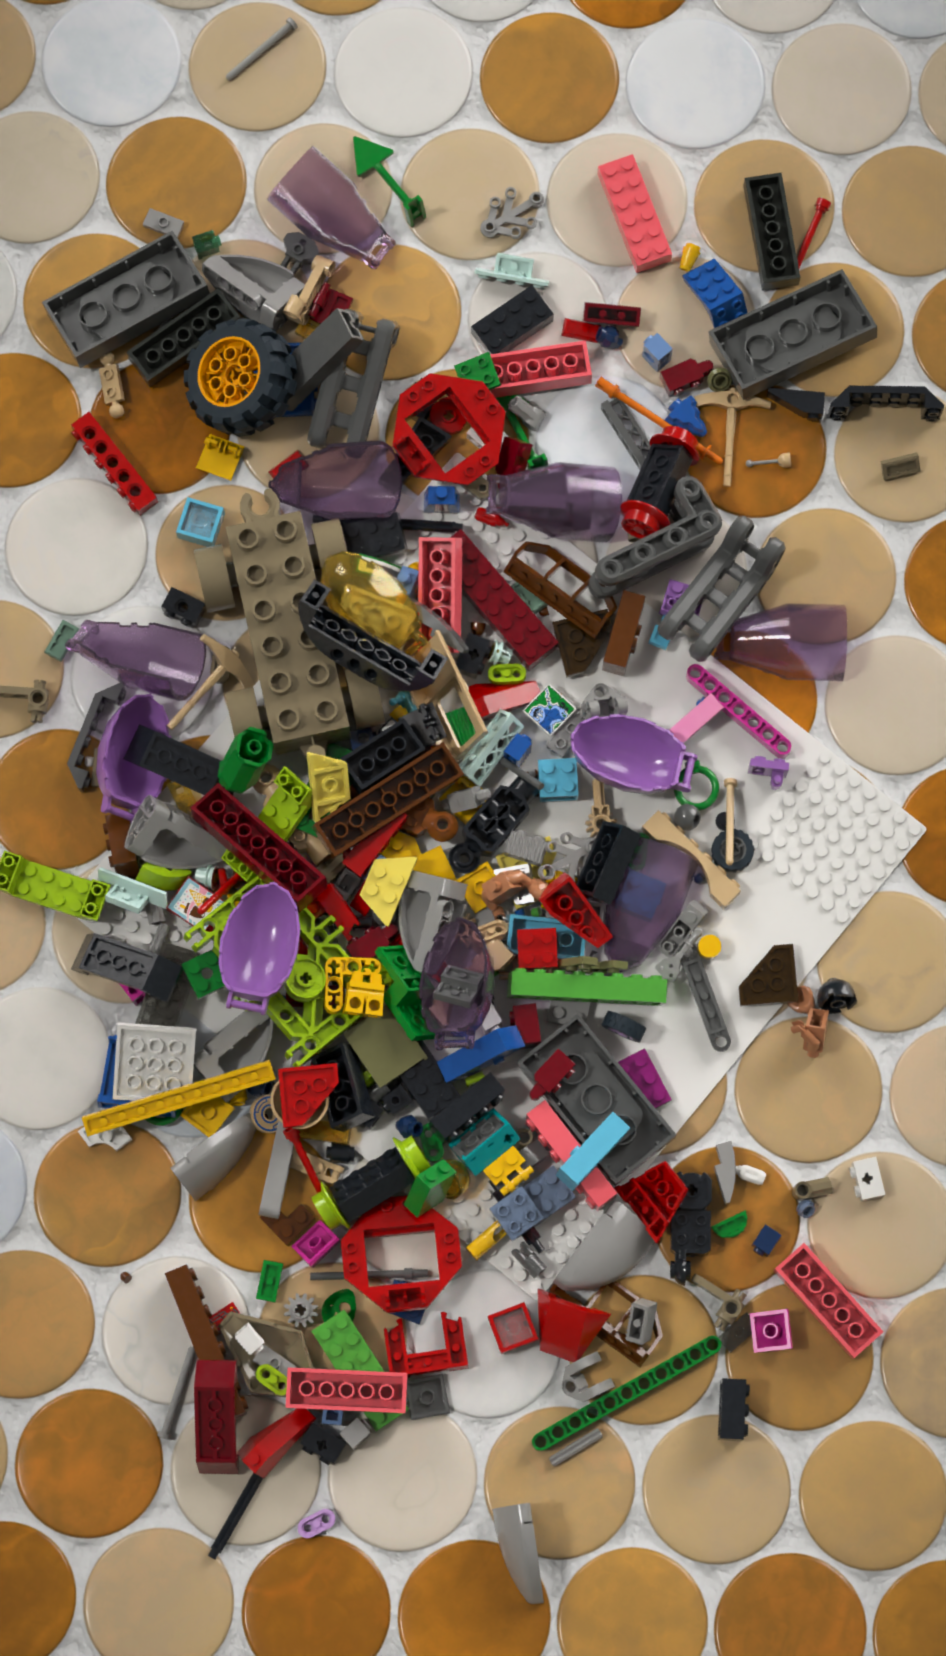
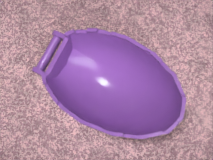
M151 694L134 695L120 706L106 724L97 753L96 775L103 794L101 812L111 813L127 819L130 823H132L145 797L151 795L157 798L161 793L164 781L167 779L123 759L139 724L171 738L166 726L170 721L164 707L153 699L154 696ZM111 804H113V805H115V806H118V807L130 809V810H131V813H130V812H127V811H125V810L119 809V808H117V807L111 806Z
M620 714L605 717L594 716L580 722L570 735L572 752L576 761L600 782L624 792L645 795L662 793L670 788L682 792L691 791L690 782L694 763L697 761L698 756L686 752L683 742L674 737L673 733L668 729L665 730L654 722L644 718ZM684 759L687 760L683 783H680L679 775Z
M276 882L256 885L241 897V901L228 917L219 947V968L222 982L229 991L226 1008L228 1009L233 1007L266 1015L269 999L276 995L287 982L295 964L300 938L298 909L289 891L279 886ZM234 996L251 1001H262L263 1003L259 1005L233 999Z

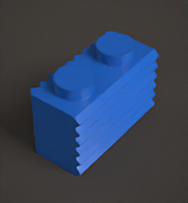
M517 733L504 750V757L520 768L524 760L531 753L532 740L523 733L522 735Z

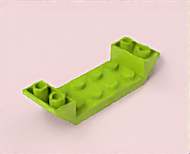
M284 766L273 781L278 785V788L260 812L258 818L287 842L311 807L312 790ZM228 849L221 857L246 882L251 881L257 876Z
M4 850L0 860V891L15 898L67 915L98 922L105 903V895L111 887L110 884L94 879L90 881L25 860L20 855Z

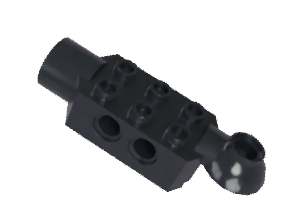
M519 776L509 787L500 785L463 827L462 834L465 842L452 847L448 858L450 866L455 871L466 874L478 867L480 856L492 857L509 838L511 831H515L528 816L530 811L528 805L537 796L539 789ZM465 855L469 858V861L462 863L459 857Z

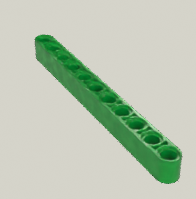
M709 1336L540 1431L532 1438L533 1448L537 1451H544L711 1357L721 1349V1340L716 1336ZM709 1340L717 1342L716 1350L708 1349L707 1342ZM693 1349L700 1352V1359L693 1360L690 1357V1351ZM675 1359H680L683 1362L682 1369L677 1370L673 1367ZM657 1369L666 1371L665 1379H658L655 1372ZM645 1378L649 1381L647 1389L639 1387L638 1381ZM622 1389H630L632 1391L631 1398H623L621 1395ZM606 1398H612L615 1401L613 1408L608 1409L604 1406ZM595 1408L598 1412L597 1417L589 1418L587 1416V1409ZM571 1418H579L581 1425L578 1428L571 1427L569 1424ZM555 1427L562 1428L563 1436L560 1438L554 1437L552 1430ZM537 1437H544L546 1439L544 1447L539 1448L535 1445Z

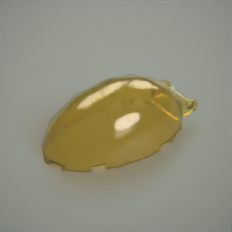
M341 551V553L329 555L322 568L320 583L331 589L325 599L329 609L397 649H400L410 638H413L415 642L404 651L409 656L428 643L426 637L419 631L422 624L416 612L418 609L415 602L412 603V600L406 594L407 591L396 578L379 564L361 558L362 555Z

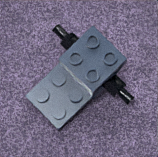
M554 1165L523 1187L521 1186L505 1196L502 1195L490 1180L488 1181L495 1191L493 1196L498 1202L489 1208L493 1216L512 1242L522 1236L528 1245L532 1244L538 1254L543 1252L545 1248L538 1240L541 1236L535 1227L576 1198L571 1189L556 1176L558 1171Z

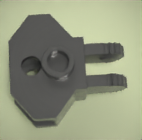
M300 232L287 233L283 239L286 257L280 265L287 268L288 264L292 262L294 265L290 270L295 276L299 268H303L304 265H312L314 258L319 255L316 242Z

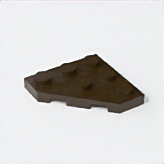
M608 609L593 613L603 619L608 613ZM568 619L552 622L556 640L559 642L558 648L566 678L586 672L612 629L611 619L605 623L595 639Z
M793 944L774 945L739 985L740 1007L798 1002Z

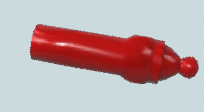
M478 507L474 518L493 527L509 526V523L496 512Z

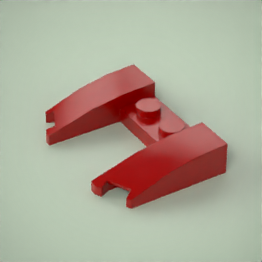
M330 883L327 885L328 888L307 906V909L314 915L315 920L326 912L329 916L332 915L336 919V922H334L336 926L339 927L341 925L344 928L342 934L350 941L353 936L349 933L353 925L359 926L360 922L336 886ZM300 937L298 954L307 955L308 947Z
M441 1312L446 1349L408 1355L402 1318L396 1320L398 1326L389 1332L385 1327L384 1337L389 1372L408 1373L407 1378H409L411 1375L469 1369L461 1317L458 1318V1321L446 1318V1312Z

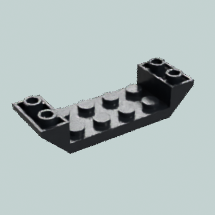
M849 385L830 403L827 418H832L834 421L843 420V418L847 417L849 404L854 407L861 406L862 404H869L871 407H878L881 404L888 405L889 407H898L899 405L917 407L921 405V419H926L927 422H935L940 420L944 404L925 386Z
M139 724L123 758L124 760L202 795H205L219 783L218 770L221 760Z
M91 933L86 935L71 970L85 975L90 973L143 991L151 998L168 1003L183 971V967L158 954Z

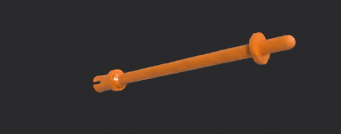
M602 376L597 381V384H595V387L608 394L609 398L621 400L663 429L667 426H672L620 392L617 384L613 385ZM698 443L696 450L702 453V460L708 457L719 465L723 463V459L711 451L712 445H708L706 448Z

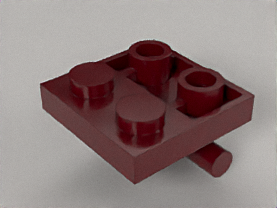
M324 282L309 309V321L320 325L336 308L350 309L353 298L331 289V285Z

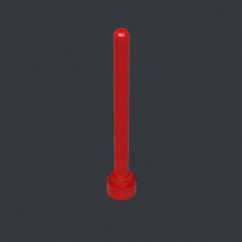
M817 198L815 203L816 213L797 255L799 269L822 215L831 206V202L824 198Z
M235 873L198 908V914L203 915L242 877Z
M286 1128L283 1131L285 1138L293 1143L316 1192L319 1193L321 1191V1184L299 1139L300 1130Z

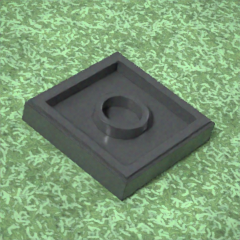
M443 1374L407 1380V1399L411 1420L450 1413Z

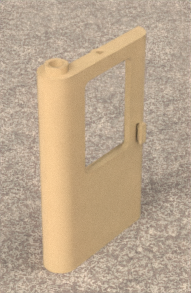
M436 630L434 632L435 635L411 657L423 663L432 648L447 657L448 660L433 684L420 690L409 692L417 709H419L418 706L425 703L427 705L433 702L447 735L446 738L435 742L434 745L436 747L444 742L457 764H459V760L488 734V730L440 630ZM454 687L475 729V734L463 746H460L440 704L441 699Z

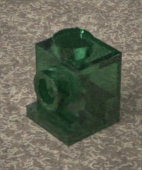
M213 230L192 236L199 260L202 257L220 252L219 246H222L219 235L215 236Z

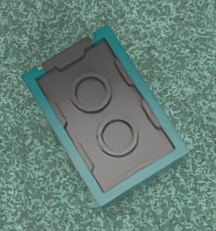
M492 1108L448 1145L457 1158L477 1176L521 1138L510 1123Z

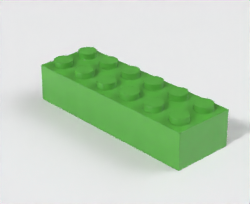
M345 1309L311 1331L336 1370L385 1372ZM364 1412L375 1431H378L403 1414Z

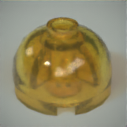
M447 1159L445 1161L457 1173L445 1198L454 1200L467 1191L471 1178L467 1167L462 1162Z

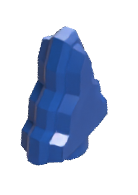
M691 395L683 401L678 398L669 406L670 414L666 417V422L672 426L688 430L693 435L702 438L707 434L705 423L699 418L700 411L696 407L697 402Z

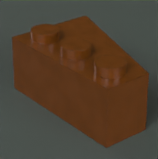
M113 814L105 815L106 823H103L105 835L108 834L109 839L106 840L107 850L111 851L112 856H108L110 867H114L116 873L135 880L139 873L138 858L136 854L124 847L131 823L129 820Z

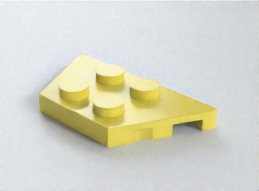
M308 752L307 763L309 784L312 790L313 821L316 823L328 812L332 813L339 805L351 799L348 766L343 760Z
M417 857L375 859L364 883L360 896L388 927L417 862Z

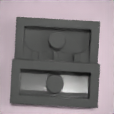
M447 965L441 975V982L433 993V999L470 1009L481 988L484 974Z

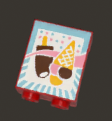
M188 876L166 909L193 927L225 901L220 898L203 915L198 914V908L214 893ZM211 925L204 926L207 932L214 931Z

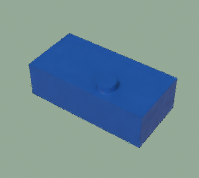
M516 1025L499 1028L437 1061V1064L446 1083L458 1081L472 1076L492 1064L496 1066L503 1063L505 1057L525 1047V1044Z

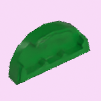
M746 1210L711 1226V1229L722 1238L738 1236L747 1225L748 1217Z

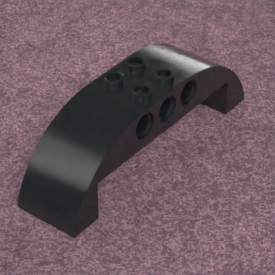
M313 580L298 603V611L304 631L312 643L324 655L359 677L385 689L408 692L420 690L434 683L448 660L447 657L431 648L423 663L412 658L324 606L323 603L331 589L317 580Z

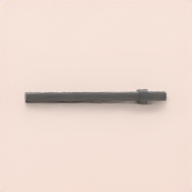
M404 1268V1270L368 1271V1279L404 1278L405 1280H412L416 1277H428V1269L412 1270V1268ZM344 1272L310 1273V1280H344Z

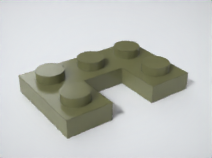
M578 956L559 959L558 967L566 968V972L581 970L585 974L602 972L604 976H607V972L612 974L620 973V970H627L628 962L618 960L599 962L596 957Z

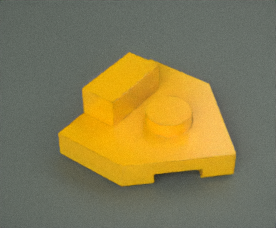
M398 832L394 838L391 837L389 839L391 841L390 845L380 853V855L382 854L386 858L417 857L421 855L416 839L402 832Z

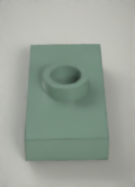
M516 582L511 586L534 614L548 606V604Z
M62 620L44 653L62 662L80 628Z

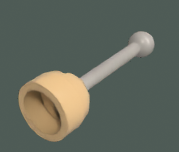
M790 452L782 453L778 459L747 460L746 466L752 467L753 465L778 463L783 468L791 467Z

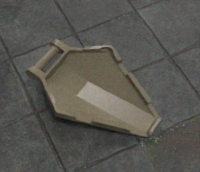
M229 1312L219 1324V1328L234 1359L237 1360V1365L251 1393L286 1397V1395L279 1396L257 1380L256 1370L259 1366L253 1362L256 1355L253 1353L251 1355L248 1354L235 1339V1333L248 1322L263 1338L264 1343L262 1345L272 1349L295 1365L296 1368L316 1369L313 1367L304 1334L301 1330L284 1327L248 1315ZM267 1371L263 1373L264 1378H268L270 1376V1373H268ZM280 1383L279 1389H285L286 1384Z

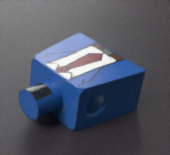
M428 486L424 493V513H460V493L456 487Z

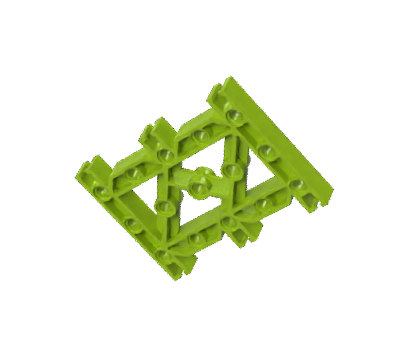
M256 876L184 934L183 939L188 942L193 935L200 933L203 939L191 946L194 952L197 953L210 941H213L212 951L219 958L220 939L230 913L236 908L234 902L241 901V897L256 885L259 886L266 883ZM307 907L300 913L298 912L300 937L308 945L307 955L298 954L296 960L303 958L312 959L319 963L324 970L325 963L329 958L349 957L339 944H331L342 935L344 928L340 925L331 935H328L324 930L328 925L331 926L336 922L332 915L315 927V917ZM211 925L214 931L207 932L204 926ZM314 937H322L323 942L317 943L314 940ZM332 962L329 967L332 968V974L335 976V970L338 966H335V963ZM353 962L347 966L351 972L358 970V966ZM382 974V985L385 983L384 980H385V978H386L383 974ZM343 977V986L345 989L347 986V982L350 981L351 977ZM324 988L317 998L304 1002L302 1018L280 992L269 999L266 1012L290 1041H298L286 1051L284 1055L286 1059L289 1060L298 1050L305 1055L300 1061L297 1060L293 1063V1067L305 1065L363 1017L362 1014L360 1016L342 1014V1006L337 1014L330 1015L322 1022ZM234 996L236 1000L241 1001L240 997ZM251 1000L249 1001V1003L257 1004L259 1002ZM287 1013L290 1019L283 1020L280 1014ZM341 1018L345 1024L339 1026L335 1023V1019ZM305 1043H313L315 1049H307Z

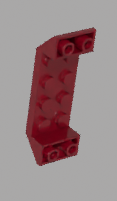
M197 1360L194 1381L195 1448L199 1474L239 1475V1454H236L235 1418L237 1360Z

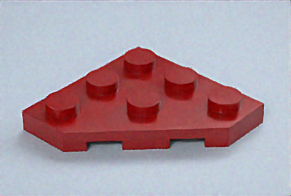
M337 1063L278 1069L283 1128L304 1126L339 1084Z

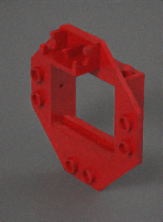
M430 373L400 394L392 448L414 477L468 486L498 464L506 411L484 382ZM445 394H447L485 444L446 473L407 423V421Z
M408 1195L390 1197L365 1212L341 1239L344 1279L386 1313L427 1309L462 1268L458 1228L433 1208L417 1218L404 1205ZM435 1231L440 1280L369 1287L365 1238Z

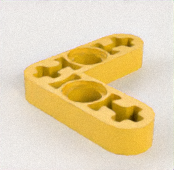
M354 957L329 958L324 966L326 976L324 986L325 1010L329 1014H337L343 1006V977H351L352 974L347 967L349 963H356L358 965L357 971L360 972L362 970V963H364L363 967H369L372 963L374 967H377L374 972H371L369 968H364L363 977H370L371 973H380L382 966L379 960L375 958ZM332 962L335 963V966H338L335 970V976H331L332 968L329 967ZM336 981L339 984V988L333 991L328 987V983ZM332 995H336L335 1004H338L335 1009H332V1006L329 1005L332 1001Z

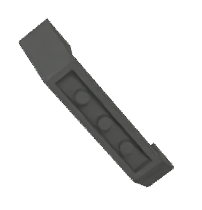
M122 683L95 693L67 762L75 783L82 793L85 788H89L92 778H90L88 771L78 768V765H82L84 755L82 754L84 749H88L90 745V734L92 730L95 731L97 728L98 720L96 719L98 714H102L105 708L104 701L119 705L120 701L123 702L127 691Z

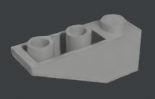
M695 899L692 900L656 946V949L668 958L674 956L680 948L679 946H682L709 910Z

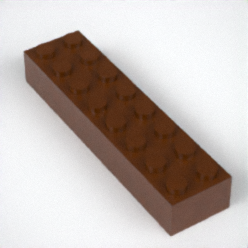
M444 742L322 818L313 824L312 828L331 858L335 859L403 813H407L457 781L464 773Z
M186 1264L166 1272L165 1276L198 1359L226 1360L224 1354L227 1351L223 1342L217 1339V1336L220 1334L216 1324L210 1322L209 1318L212 1317L209 1306L207 1304L204 1305L202 1301L205 1296L202 1288L196 1286L195 1281L198 1278L193 1267L189 1268ZM238 1379L235 1383V1418L246 1415V1409L249 1408L245 1397H240L238 1392L242 1390Z

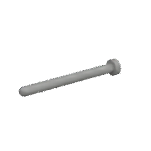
M289 17L286 20L287 23L232 69L226 75V79L228 81L232 80L287 32L298 28L295 21Z
M190 1346L188 1348L162 1431H158L157 1434L160 1438L167 1440L171 1438L169 1432L195 1355L194 1347Z

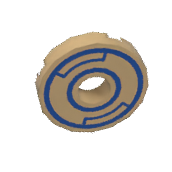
M270 1094L258 1097L250 1107L251 1120L255 1128L262 1133H274L278 1126L279 1120L272 1111ZM268 1108L272 1111L271 1119L265 1117V1111Z

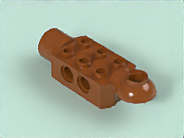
M351 784L350 798L354 799L359 794ZM428 798L406 813L409 818L400 829V831L417 839L428 831L434 840L446 842L455 837L459 825L456 817L450 812L435 811L434 800ZM444 821L448 824V827L443 830L439 829L438 823Z

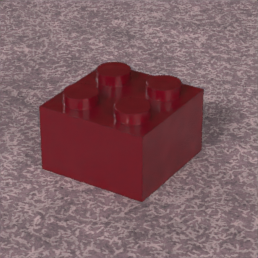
M536 1003L513 1006L512 1011L509 1012L510 1026H517L525 1044V1047L522 1049L535 1048L541 1043Z

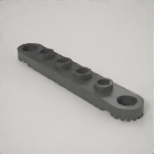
M685 942L682 944V946H679L680 948L678 949V952L682 949ZM693 944V954L689 957L683 955L681 964L714 1050L724 1052L730 1047L731 1039L696 946ZM724 1037L727 1044L724 1047L717 1046L716 1038Z

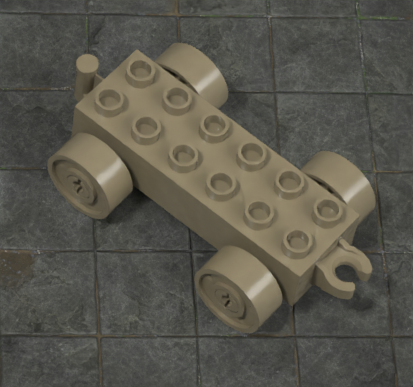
M266 489L264 497L269 505V509L265 514L257 515L252 511L253 502L251 495L245 493L240 501V511L245 523L226 527L233 562L226 563L222 544L194 550L207 613L234 608L235 602L232 588L239 586L265 704L257 706L253 687L225 693L234 738L249 727L261 730L270 729L276 755L300 750L306 759L308 752L326 756L328 744L351 739L346 712L353 711L357 730L386 724L378 686L343 667L347 686L340 687L335 662L324 655L312 643L300 621L298 603L313 580H316L315 569L321 570L323 583L327 587L353 581L340 520L337 518L311 524L315 544L308 545L301 511L281 515L280 501L277 494L271 489Z

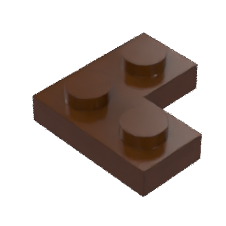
M300 1204L288 1217L280 1211L278 1219L260 1216V1219L288 1245L315 1217Z

